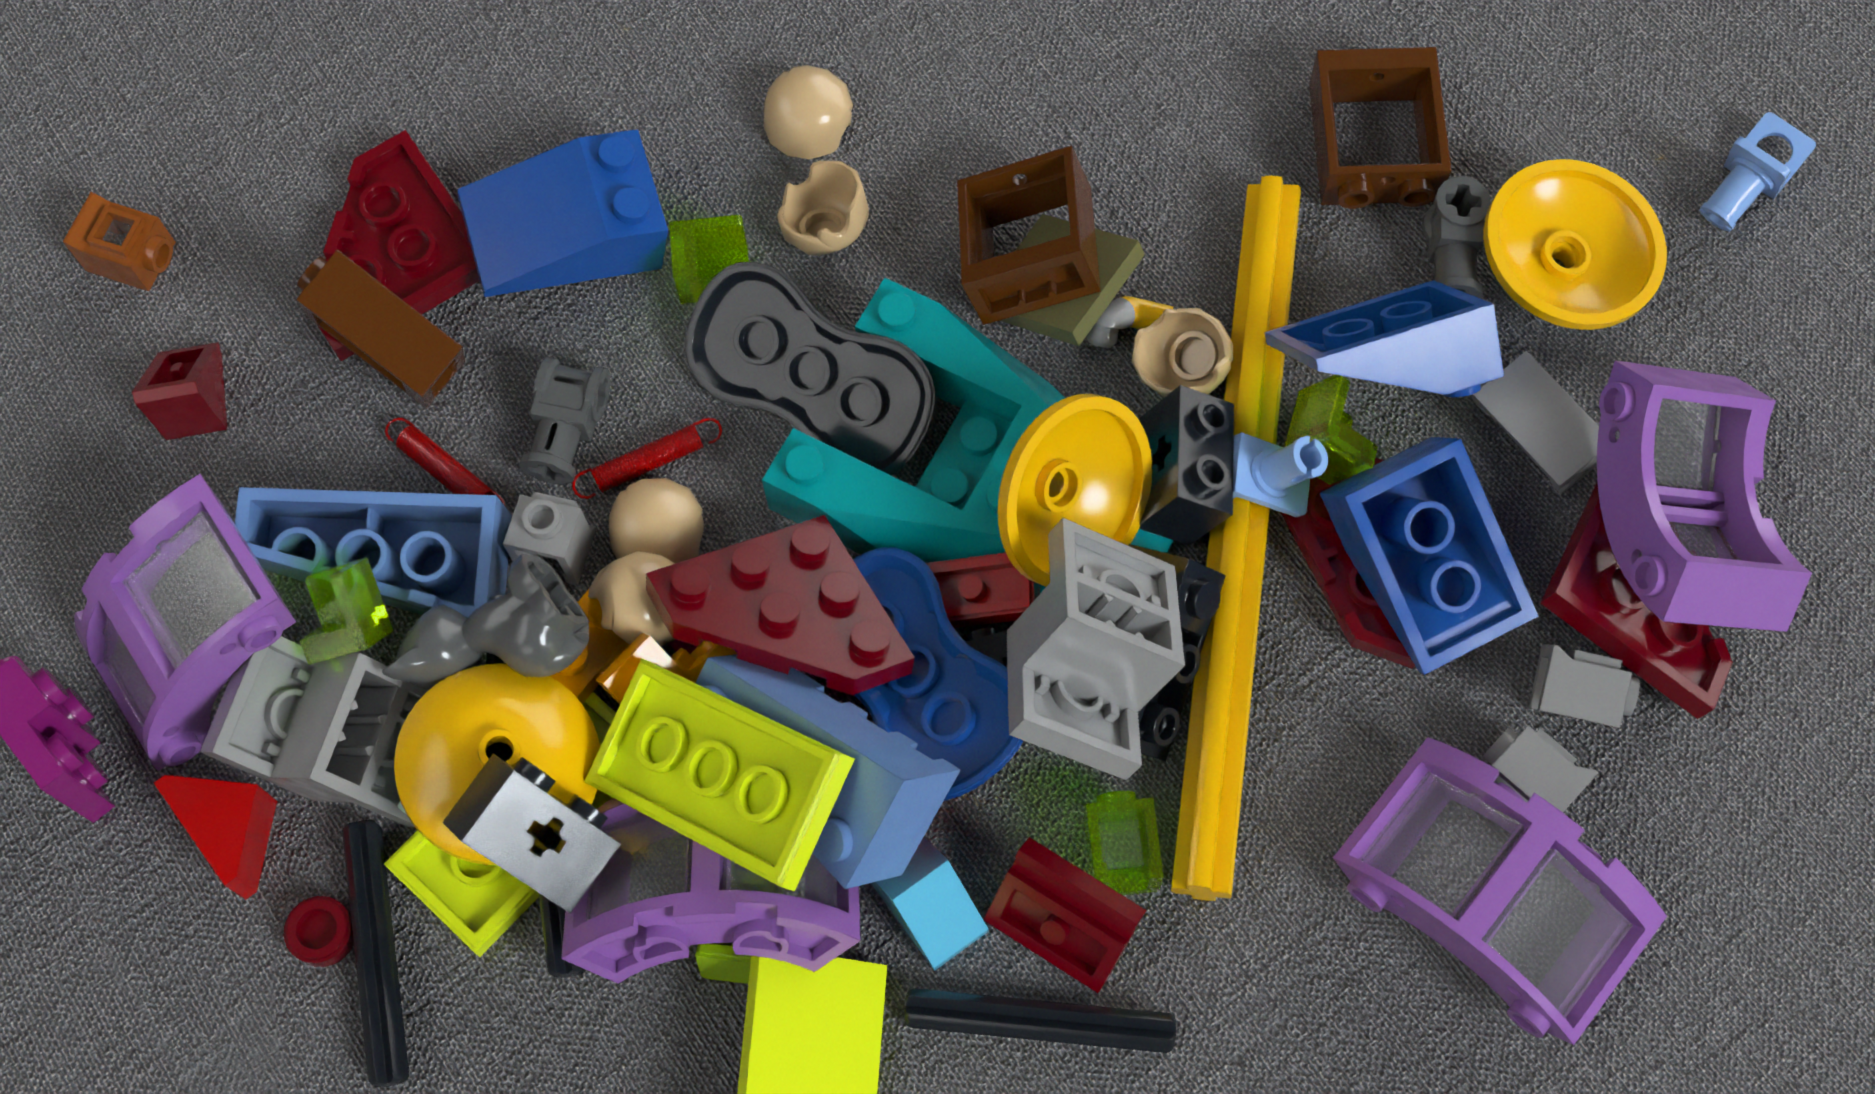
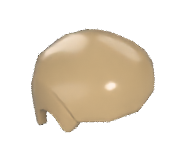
M810 65L797 66L789 71L782 72L769 87L764 102V129L770 144L787 156L803 159H813L836 151L844 131L851 125L853 103L847 84L829 70Z
M820 160L811 164L809 177L806 181L799 185L788 183L785 187L782 206L777 214V220L785 241L806 254L814 256L834 253L852 244L863 231L869 214L867 199L858 172L842 161Z
M1200 308L1166 309L1149 327L1139 329L1134 337L1132 363L1142 383L1164 398L1179 385L1210 394L1222 383L1231 369L1233 343L1220 320Z
M667 478L639 480L628 485L626 490L621 491L609 515V538L615 557L619 559L633 552L641 551L660 554L676 564L699 556V546L704 530L703 509L690 488Z
M637 551L614 560L601 569L590 586L588 594L589 599H598L602 609L601 626L604 629L613 630L615 634L629 645L641 633L651 636L660 647L675 641L676 639L672 638L646 591V573L675 563L657 553Z

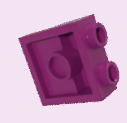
M17 656L1 659L0 736L42 791L92 823H95L115 807L101 788L109 781L107 775L88 754V752L101 743L86 724L95 715L72 688L64 689L45 667L40 668L34 673Z

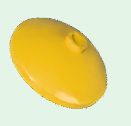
M1571 159L1547 160L1530 165L1506 181L1493 198L1485 217L1483 230L1484 247L1489 265L1496 279L1507 294L1521 307L1549 323L1579 330L1603 329L1617 325L1638 313L1654 296L1663 280L1667 262V247L1663 229L1657 215L1635 187L1617 174L1598 165ZM1553 258L1562 261L1565 267H1562L1559 264H1557Z
M1073 395L1054 403L1044 410L1027 427L1015 444L1001 478L998 495V526L1001 541L1009 560L1027 579L1045 587L1049 585L1048 534L1062 518L1127 546L1132 543L1139 530L1151 491L1152 457L1145 430L1139 419L1128 407L1119 401L1101 395Z
M486 664L471 667L450 675L434 685L417 701L402 725L395 748L394 773L397 792L401 804L415 828L429 842L445 853L458 859L483 865L496 864L461 842L442 822L489 760L486 750L493 743L502 742L512 749L513 754L511 758L505 761L512 767H515L520 758L523 757L556 780L549 792L566 804L576 794L592 805L597 792L596 788L584 782L600 749L598 734L587 710L569 689L550 676L525 677L516 673L507 664ZM534 821L528 830L538 834L544 825Z

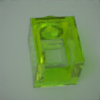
M1112 791L1098 795L1096 797L1097 803L1086 804L1083 817L1090 875L1121 895L1159 892L1164 875L1153 797L1136 799V793L1133 791Z

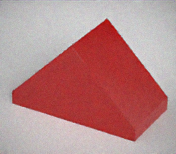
M164 775L155 781L154 785L224 886L245 900L255 894L259 886L277 800L258 784Z

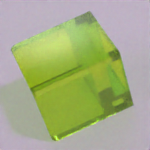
M741 215L669 222L673 278L681 304L697 302L710 281L727 266L738 262H749L748 242Z
M1333 375L1299 391L1284 446L1286 447L1304 436H1310L1309 443L1315 438L1319 440L1328 454V465L1325 472L1318 476V478L1329 485L1372 469L1378 450V445L1352 429L1353 419L1348 413L1343 411L1350 380L1340 375Z
M367 557L320 570L306 577L305 583L321 624L319 628L299 640L308 665L369 649L394 631Z

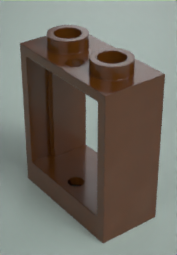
M1436 47L1317 50L1309 88L1321 205H1340L1348 209H1357L1369 204L1400 203L1407 207H1419L1434 202L1437 190L1444 181L1449 179L1452 171ZM1413 100L1420 164L1339 166L1333 103Z
M1072 145L957 180L961 283L983 325L1101 292L1091 186ZM1017 174L1025 175L1022 179L1014 178ZM1068 205L1070 235L994 257L993 227Z
M338 249L328 261L321 256L315 259L297 282V287L302 290V293L296 300L307 318L425 409L432 404L465 363L463 347Z

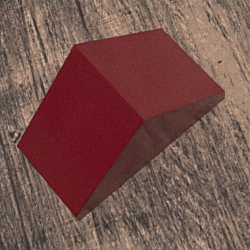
M219 342L158 352L133 389L132 395L136 406L166 440L227 430L223 362Z

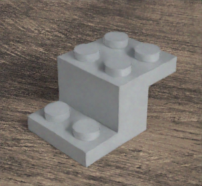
M1062 518L1048 534L1050 583L1007 630L1009 735L1127 780L1142 766L1138 712L1185 666L1175 566Z
M280 636L269 647L254 652L232 674L200 752L312 801L354 803L407 827H415L408 816L397 806L400 798L395 781L394 757L398 736L404 721L417 701L428 690L416 687L410 682L387 677L382 674V670L388 666L360 652L320 655Z

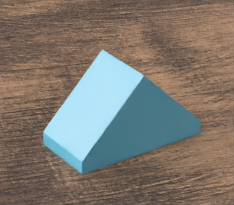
M925 837L920 842L902 876L871 883L934 971L989 932L987 925L948 859Z

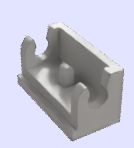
M1525 351L1503 369L1504 377L1487 382L1481 387L1480 391L1473 394L1472 400L1483 413L1487 412L1544 472L1550 479L1549 482L1562 494L1597 466L1599 426L1545 369Z

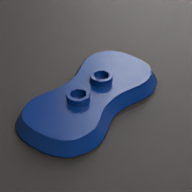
M881 547L867 551L853 558V561L915 659L912 674L857 693L855 696L868 710L875 725L888 733L898 731L918 743L916 750L932 760L943 758L961 769L944 801L959 797L982 785L1000 771L1011 760L1023 743V740L1009 735L1008 669L998 661L969 646L955 631L947 617L938 582L929 566L923 560L909 551L896 547Z

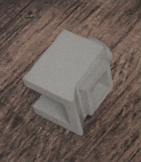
M533 492L532 497L519 495L503 545L512 561H515L521 554L540 555L557 559L564 572L563 577L565 581L578 585L597 528L596 526L588 525L577 501Z
M1542 644L1528 708L1620 728L1623 715L1630 717L1634 712L1639 695L1640 681L1639 678L1632 677V672L1620 670L1622 660L1579 650L1567 649L1565 653L1558 645Z
M1529 725L1520 735L1508 727L1482 756L1492 767L1499 770V776L1494 782L1506 784L1518 793L1526 803L1535 792L1561 812L1568 808L1598 774L1596 770L1574 765L1577 759L1541 728L1536 732Z

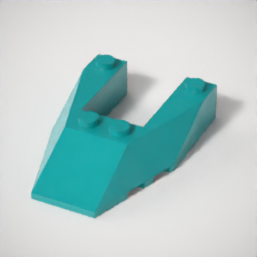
M884 277L856 323L855 332L888 337L909 347L924 362L931 374L935 396L961 409L916 487L793 428L762 478L768 509L796 523L825 515L843 545L859 554L881 547H896L909 551L925 563L1005 553L998 526V495L1005 465L1015 444L1027 427L1044 410L1065 397L1047 380L939 302ZM1139 529L1131 544L1168 553L1174 540ZM1040 585V593L1046 588L1045 586Z

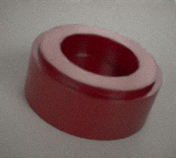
M315 896L300 902L292 909L284 925V941L290 953L302 962L314 967H327L340 962L349 954L354 946L350 910L339 901L327 896Z

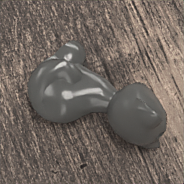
M521 554L512 562L508 572L509 591L483 604L468 618L445 605L432 607L406 633L399 646L397 659L383 669L382 674L389 678L410 682L416 687L430 690L434 685L450 675L479 666L483 654L486 652L496 655L516 673L525 677L551 676L572 664L586 648L589 642V620L574 597L566 590L562 579L547 562L539 556Z

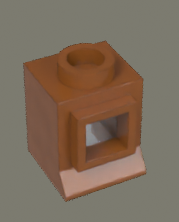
M90 192L63 240L64 245L85 271L148 292L158 274L165 271L170 264L173 247L176 243L159 217L110 202L93 192Z

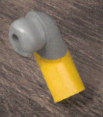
M1131 296L1117 298L1111 301L1085 338L1092 345L1111 348L1117 342L1119 329L1128 327L1135 329L1147 328L1161 316L1164 310L1174 309V306Z

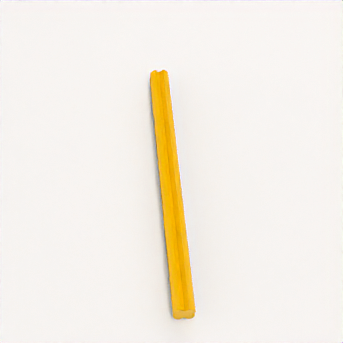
M1271 175L1261 176V184L1247 185L1230 338L1233 343V361L1231 362V369L1226 376L1224 400L1234 404V436L1242 432L1276 445L1285 354L1266 344L1264 332L1288 325L1301 188L1299 185L1283 184L1281 176ZM1239 497L1233 499V515L1209 532L1206 567L1226 575L1220 592L1219 607L1212 617L1200 654L1199 669L1193 679L1171 891L1173 893L1191 895L1193 899L1216 901V897L1232 898L1270 508Z

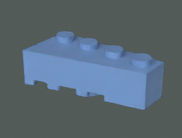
M239 487L235 525L263 570L423 615L434 606L445 605L468 618L477 608L487 603L490 597L504 595L506 592L509 554L503 542L512 519V514L496 495Z
M737 654L707 658L696 681L697 684L855 758L812 852L813 855L844 889L902 876L961 769L943 758L932 760L916 750L918 743L898 731L886 732L867 720L868 713L851 702L839 703L824 694L823 685L794 668H791L787 675L736 659Z

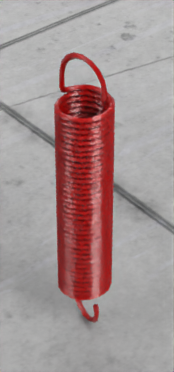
M398 417L388 422L385 427V435L392 442H394V439L388 435V427L391 423L402 420L410 425L400 432L396 440V446L452 493L496 495L505 505L500 495L490 489L488 485L479 480L472 472L417 429L409 420Z
M705 418L690 424V426L687 425V427L676 430V432L670 433V435L667 434V436L656 439V441L653 440L650 444L647 443V445L636 448V450L633 449V451L616 457V459H610L607 463H602L599 466L593 467V469L589 468L578 473L572 482L573 491L580 498H593L596 495L595 493L583 496L577 492L575 482L581 475L591 472L600 491L604 493V491L615 488V486L618 487L621 483L624 484V482L635 479V477L638 478L641 474L644 475V473L655 470V468L658 469V467L669 464V462L675 461V459L678 460V458L689 455V453L692 454V452L698 451V449H703L704 446L696 430V425L705 421H713L719 426L718 436L714 440L708 441V444L719 440L722 435V426L714 418Z

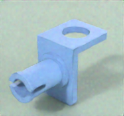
M1768 112L1764 114L1746 138L1739 136L1734 142L1724 164V167L1731 172L1709 200L1703 203L1699 209L1700 213L1716 227L1730 232L1735 227L1738 219L1761 192L1771 199H1775L1813 152L1816 142L1774 113ZM1768 136L1782 137L1790 144L1792 149L1791 158L1787 163L1783 164L1756 145Z
M1242 432L1235 435L1233 443V499L1239 497L1293 517L1305 515L1308 505L1310 479L1322 475L1328 465V454L1325 447L1316 438L1309 443L1310 436L1301 437L1283 448Z

